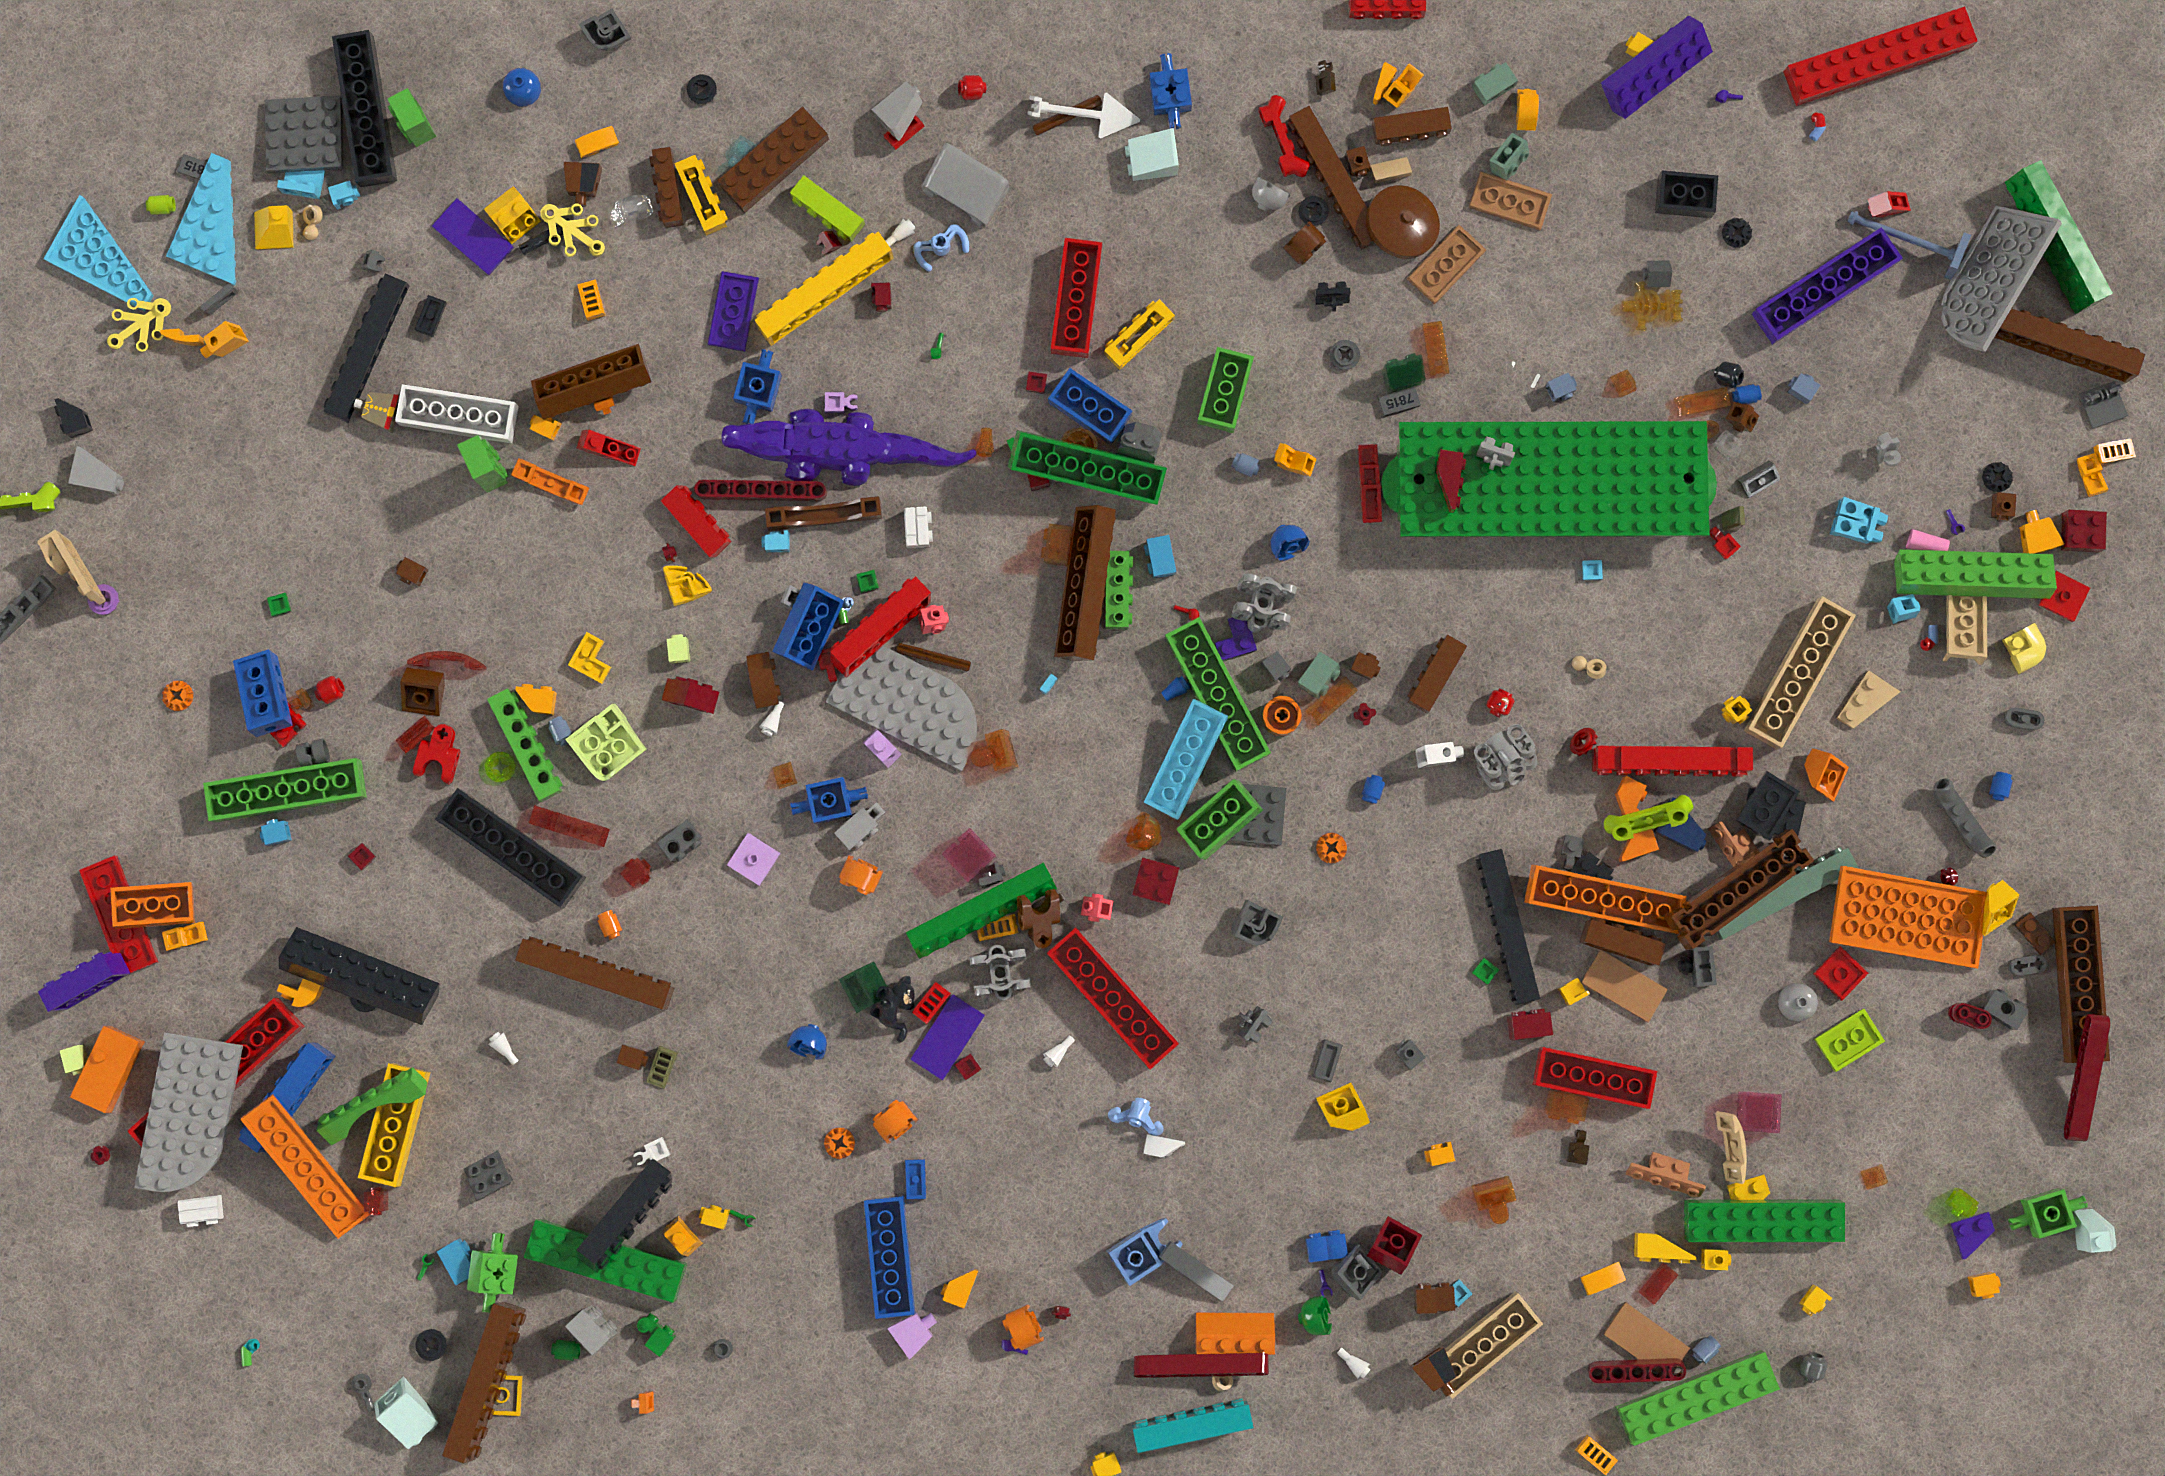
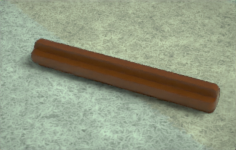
M1095 95L1072 107L1092 110L1101 106L1102 100L1099 95ZM1058 113L1033 125V131L1036 135H1040L1078 116Z
M899 643L896 650L897 653L963 671H969L971 666L970 661Z

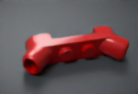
M1273 95L1270 97L1267 105L1258 108L1264 128L1272 125L1283 154L1278 159L1283 176L1287 177L1294 174L1303 178L1309 170L1310 163L1294 155L1293 142L1291 139L1288 140L1286 135L1288 133L1286 124L1280 120L1286 101L1281 96Z

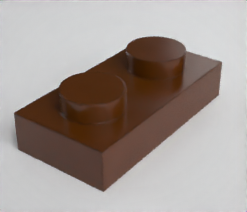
M2031 912L2014 924L2039 955L2055 943L2054 939Z

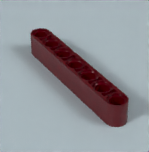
M699 480L694 486L698 497L704 500L822 501L827 496L826 487L818 481ZM708 486L707 493H699L700 487ZM721 486L728 488L725 494L718 493V489ZM745 486L747 488L746 492L742 495L738 494L737 489ZM758 487H765L766 491L764 494H756ZM778 487L785 488V492L782 495L775 494V490ZM797 487H802L804 492L798 496L794 494V490ZM815 488H822L823 493L821 495L815 496L813 494Z
M2087 1014L2085 1018L2064 1125L2065 1140L2083 1142L2088 1140L2110 1030L2109 1016Z
M1267 1353L1134 1356V1377L1265 1376L1269 1374V1357Z

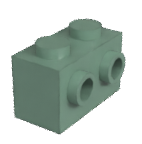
M1506 62L1502 65L1496 64L1490 69L1491 72L1486 75L1482 73L1474 79L1475 82L1472 88L1484 106L1516 86L1518 79Z
M1511 133L1489 160L1492 173L1506 181L1515 175L1519 165L1525 162L1529 156L1528 142Z
M1319 652L1298 681L1299 688L1316 699H1319L1321 695L1324 696L1329 690L1328 685L1332 680L1335 681L1340 674L1339 663Z

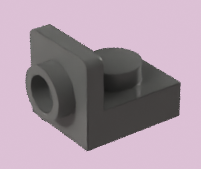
M996 861L994 862L996 874H993L992 871L982 874V878L979 879L981 888L1003 881L1002 876L1006 875L1003 865H998Z

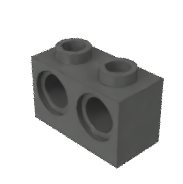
M687 819L657 842V844L670 861L674 862L676 860L679 862L687 856L685 852L689 849L695 850L702 844L701 840L703 837ZM688 831H692L694 834V838L691 841L684 839V835ZM677 843L678 851L673 854L670 853V845Z
M1713 946L1689 949V956L1693 963V972L1691 973L1693 987L1717 985Z

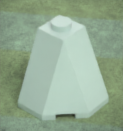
M2093 1209L2073 1211V1217L2077 1226L2075 1227L2077 1250L2093 1253L2112 1251L2116 1247L2113 1225Z

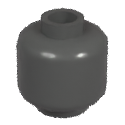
M1809 1352V1354L1803 1356L1799 1372L1806 1381L1816 1383V1381L1824 1379L1828 1362L1822 1354Z

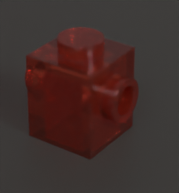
M632 858L624 865L626 868L620 873L633 888H636L640 884L642 886L651 879L650 875L652 872L650 868L652 866L645 859L641 861L639 858L635 860Z
M371 1187L370 1191L364 1192V1212H370V1215H382V1211L389 1210L388 1191H382V1187Z

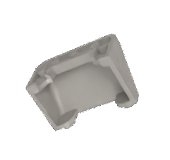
M944 143L921 187L923 193L927 196L939 195L967 212L972 218L970 221L979 227L981 225L986 227L1008 193L1009 182L1006 178L949 143Z

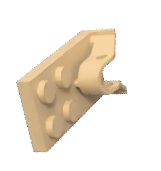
M55 529L38 540V545L43 552L46 562L60 575L68 572L70 577L79 584L77 589L82 596L86 595L91 602L95 601L99 605L106 601L74 545L67 537Z
M1946 596L1947 653L1943 661H1947L1950 657L1974 659L1978 665H1982L1987 659V596Z

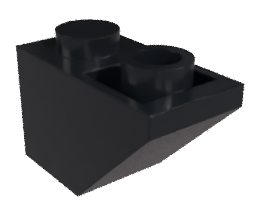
M59 398L54 399L56 403L54 409L57 416L61 418L60 428L63 434L73 438L93 431L87 412Z

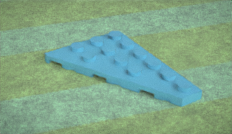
M211 153L166 256L235 285L236 261L234 258L235 238L233 237L231 162Z
M79 195L46 253L44 260L126 303L130 298L151 302L154 295L86 199ZM131 300L130 305L136 307L137 302L135 300Z

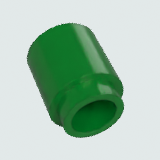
M557 1339L556 1343H552L551 1355H554V1359L574 1361V1359H579L581 1344L576 1343V1341Z

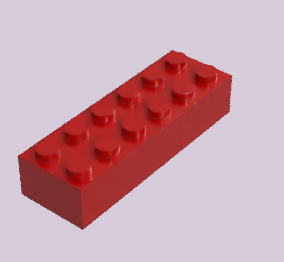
M1065 238L1051 354L1081 358L1089 357L1103 242Z
M916 576L912 580L910 578L902 584L903 588L898 592L894 591L891 593L885 604H879L873 610L874 613L870 617L866 616L860 621L858 628L855 630L851 629L841 643L838 641L831 647V663L846 678L919 614L920 609L926 608L931 603V592Z
M1539 1047L1532 1085L1650 1109L1658 1071Z

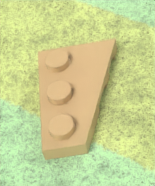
M1868 670L1836 719L1853 729L1899 694L1900 691Z

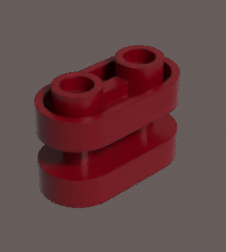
M1956 1003L1948 1009L1950 1020L1973 1029H1986L1992 1022V1017L1988 1011L1966 1003Z

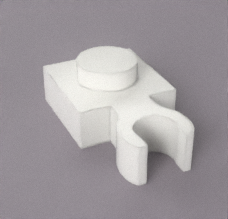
M663 1137L644 1145L646 1151L637 1152L634 1154V1157L641 1155L643 1160L637 1163V1165H642L649 1158L650 1160L653 1158L658 1161L671 1154Z

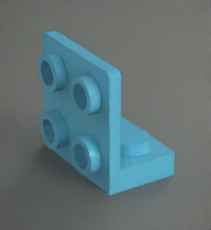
M325 170L286 172L284 181L278 180L277 188L283 194L320 200Z

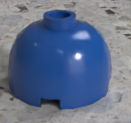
M516 68L505 76L503 92L512 104L523 107L533 104L539 98L541 84L538 77L531 70Z
M1281 525L1272 535L1270 547L1275 558L1285 561L1295 557L1292 553L1302 550L1304 552L1309 546L1310 541L1302 528L1296 525Z
M808 1024V1026L798 1027L792 1032L787 1047L791 1046L790 1050L797 1055L806 1057V1054L814 1055L815 1059L819 1060L825 1055L827 1040L818 1026Z

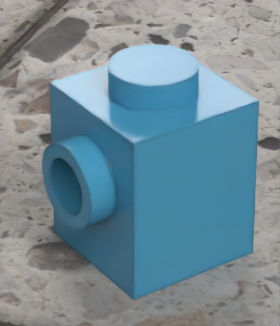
M278 819L267 821L266 825L261 826L260 838L262 843H265L267 846L292 841L287 821L278 822Z

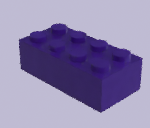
M98 953L91 957L92 960L90 962H83L75 966L76 970L61 974L59 976L60 979L57 981L52 980L43 985L44 988L39 990L38 993L47 1011L68 1010L129 975L130 971L121 953Z

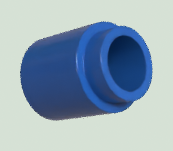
M1750 384L1735 387L1734 392H1732L1733 402L1740 404L1757 403L1762 398L1759 385Z
M1996 772V775L1993 776L1989 795H1992V799L2004 801V799L2009 798L2013 781L2011 780L2012 775Z
M1372 774L1371 777L1366 778L1361 794L1363 795V801L1377 804L1385 785L1382 777Z

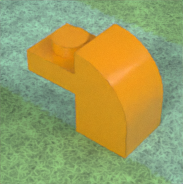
M1409 63L1398 79L1393 81L1383 97L1396 108L1400 107L1415 90L1414 88L1423 78L1424 74Z
M1517 89V130L1536 131L1539 96L1536 94V90Z
M1280 443L1275 452L1274 461L1278 467L1284 470L1311 477L1316 458L1307 452L1296 451L1287 444Z
M302 979L298 990L285 984H279L277 991L282 993L281 997L292 1001L294 998L291 1006L307 1007L317 1002L324 987Z

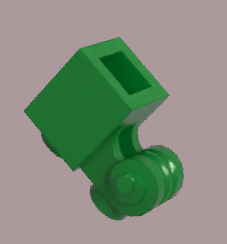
M649 1313L648 1316L638 1321L637 1328L642 1333L650 1331L651 1337L644 1346L661 1357L676 1338L673 1334L675 1331L668 1325L664 1327L658 1323L659 1319L654 1314Z

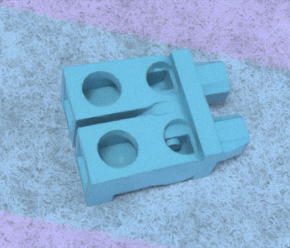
M1846 497L1839 499L1835 513L1837 517L1833 520L1830 535L1841 536L1866 544L1869 542L1880 543L1883 538V532L1875 530L1876 524L1885 526L1888 515L1880 512V508L1872 507Z

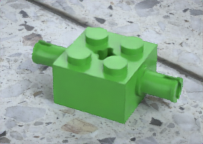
M2056 1188L2020 1199L2024 1214L2009 1218L2008 1222L2012 1223L2010 1225L2012 1230L2029 1225L2033 1237L2043 1238L2077 1227L2072 1212L2087 1208L2088 1204L2084 1203L2086 1201L2084 1196L2068 1201L2065 1189Z
M492 1233L491 1250H472L467 1290L484 1294L482 1312H491L493 1303L496 1301V1295L513 1294L518 1255L502 1251L504 1233Z

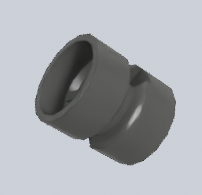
M324 738L313 740L311 744L305 742L296 745V754L301 767L311 766L315 763L323 764L330 762L328 745Z

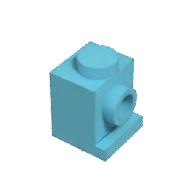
M351 181L328 187L333 205L337 210L341 209V204L343 206L353 204L354 200H357V197L360 196L357 185L354 186Z
M784 530V534H781L779 531H772L770 535L762 536V548H765L767 553L790 552L788 530Z
M1913 594L1893 598L1890 601L1887 609L1893 624H1896L1898 621L1916 618L1920 612V604Z

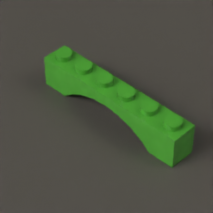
M413 1067L407 1071H402L396 1077L385 1080L381 1085L369 1089L361 1096H356L348 1103L339 1105L335 1110L323 1114L318 1120L317 1132L330 1145H333L346 1138L352 1124L368 1110L391 1103H411L426 1094L427 1081Z

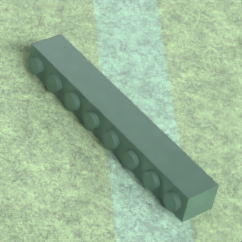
M1839 847L1831 851V856L1826 859L1824 856L1814 860V865L1807 866L1803 870H1797L1798 873L1717 931L1716 934L1719 940L1737 933L1838 880L1840 866L1859 869L1849 849L1842 850Z

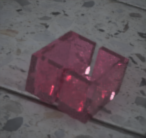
M971 828L957 839L960 843L958 846L954 842L942 853L944 858L968 883L981 872L979 869L981 866L985 869L997 857Z
M1738 1091L1737 1118L1742 1130L1780 1134L1782 1094Z

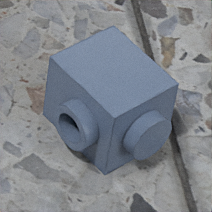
M1569 373L1548 381L1545 385L1553 402L1560 399L1566 401L1572 398L1573 393L1577 390V383L1573 376L1570 377Z
M1801 373L1797 377L1793 376L1790 380L1788 393L1808 404L1817 392L1820 384L1815 382L1812 376Z

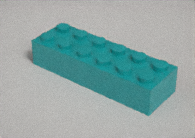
M1243 1398L1231 1400L1232 1404L1224 1405L1223 1402L1212 1404L1213 1408L1209 1409L1201 1406L1193 1408V1412L1186 1413L1185 1410L1174 1412V1416L1166 1417V1414L1155 1416L1153 1421L1147 1422V1419L1136 1420V1424L1132 1425L1137 1452L1141 1453L1253 1429L1249 1404L1247 1400L1244 1401Z

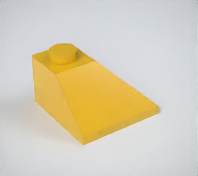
M287 205L268 206L254 212L256 250L294 248L293 211Z
M2003 880L1997 884L1993 883L1987 889L1982 928L1984 936L2013 916L2020 894Z
M1352 1083L1316 1098L1330 1127L1353 1131L1370 1123L1366 1110Z

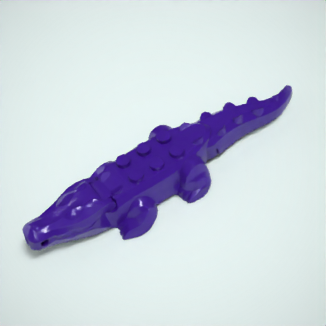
M800 409L790 413L791 424L768 420L744 425H727L723 428L721 434L722 444L725 447L740 449L765 460L787 463L788 468H786L785 476L793 481H811L819 475L821 469L841 471L843 483L850 486H860L866 483L870 475V466L878 462L888 465L918 463L947 468L964 464L977 455L974 449L955 453L907 435L879 433L873 430L874 422L872 416L862 412L849 413L845 423L825 422L823 416L814 409Z

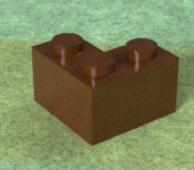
M1439 1282L1438 1286H1431L1430 1283H1418V1287H1414L1415 1311L1417 1314L1455 1311L1454 1286H1450L1449 1282Z

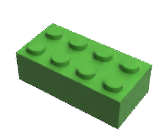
M1217 347L1197 424L1234 433L1254 356Z
M477 435L457 444L473 480L487 493L508 483L506 478L509 475L505 467L498 462L501 460L499 453L486 439H482Z
M1233 779L1176 830L1198 857L1206 860L1261 813L1263 809L1242 783Z

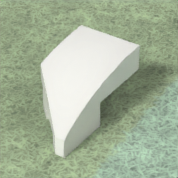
M1147 1134L1143 1154L1164 1158L1173 1154L1179 1147L1184 1146L1185 1142Z

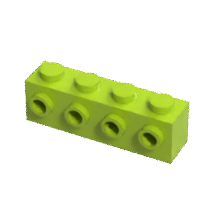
M804 175L790 192L791 198H793L791 201L795 205L805 207L807 209L806 212L813 218H820L822 220L821 223L826 228L836 230V234L844 241L848 239L852 242L865 225L863 218Z

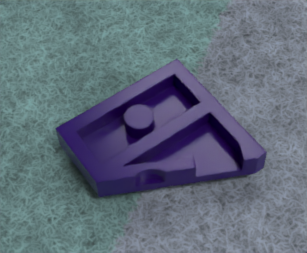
M1989 1212L1951 1222L1962 1259H1967L1995 1231Z

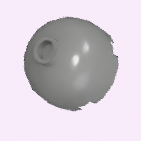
M1257 177L1252 189V196L1259 203L1257 207L1266 212L1268 209L1277 210L1282 208L1291 195L1284 189L1260 177Z
M1790 984L1780 992L1778 1007L1782 1015L1788 1020L1796 1022L1805 1021L1812 1017L1817 1010V995L1813 989L1805 984Z

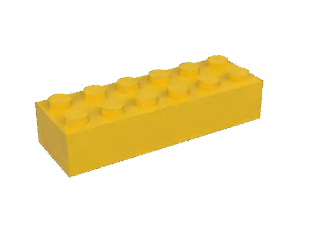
M388 1063L384 1081L396 1077L400 1072L407 1071L411 1067ZM415 1069L428 1084L431 1072ZM424 1096L411 1103H391L376 1107L358 1178L393 1187L401 1186Z

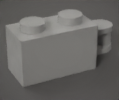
M877 802L867 811L862 807L835 832V835L850 851L853 849L857 851L864 844L863 840L867 836L871 838L879 831L877 829L879 825L876 821L886 812ZM873 810L877 814L874 819L869 815Z

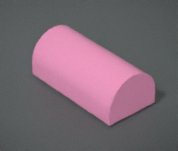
M1911 529L1906 548L1911 550L1948 551L1950 541Z

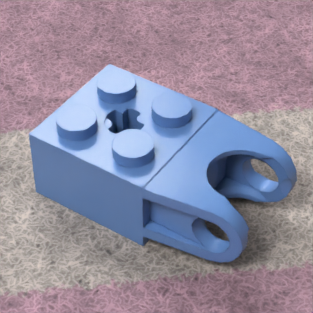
M1167 1218L1159 1219L1138 1229L1106 1250L1129 1286L1165 1262L1159 1258V1255L1166 1245H1162L1159 1242L1158 1234L1168 1223ZM1180 1240L1174 1243L1178 1247H1181L1183 1245V1243ZM1133 1253H1138V1256L1136 1257V1262H1134L1133 1260L1130 1261L1131 1255Z

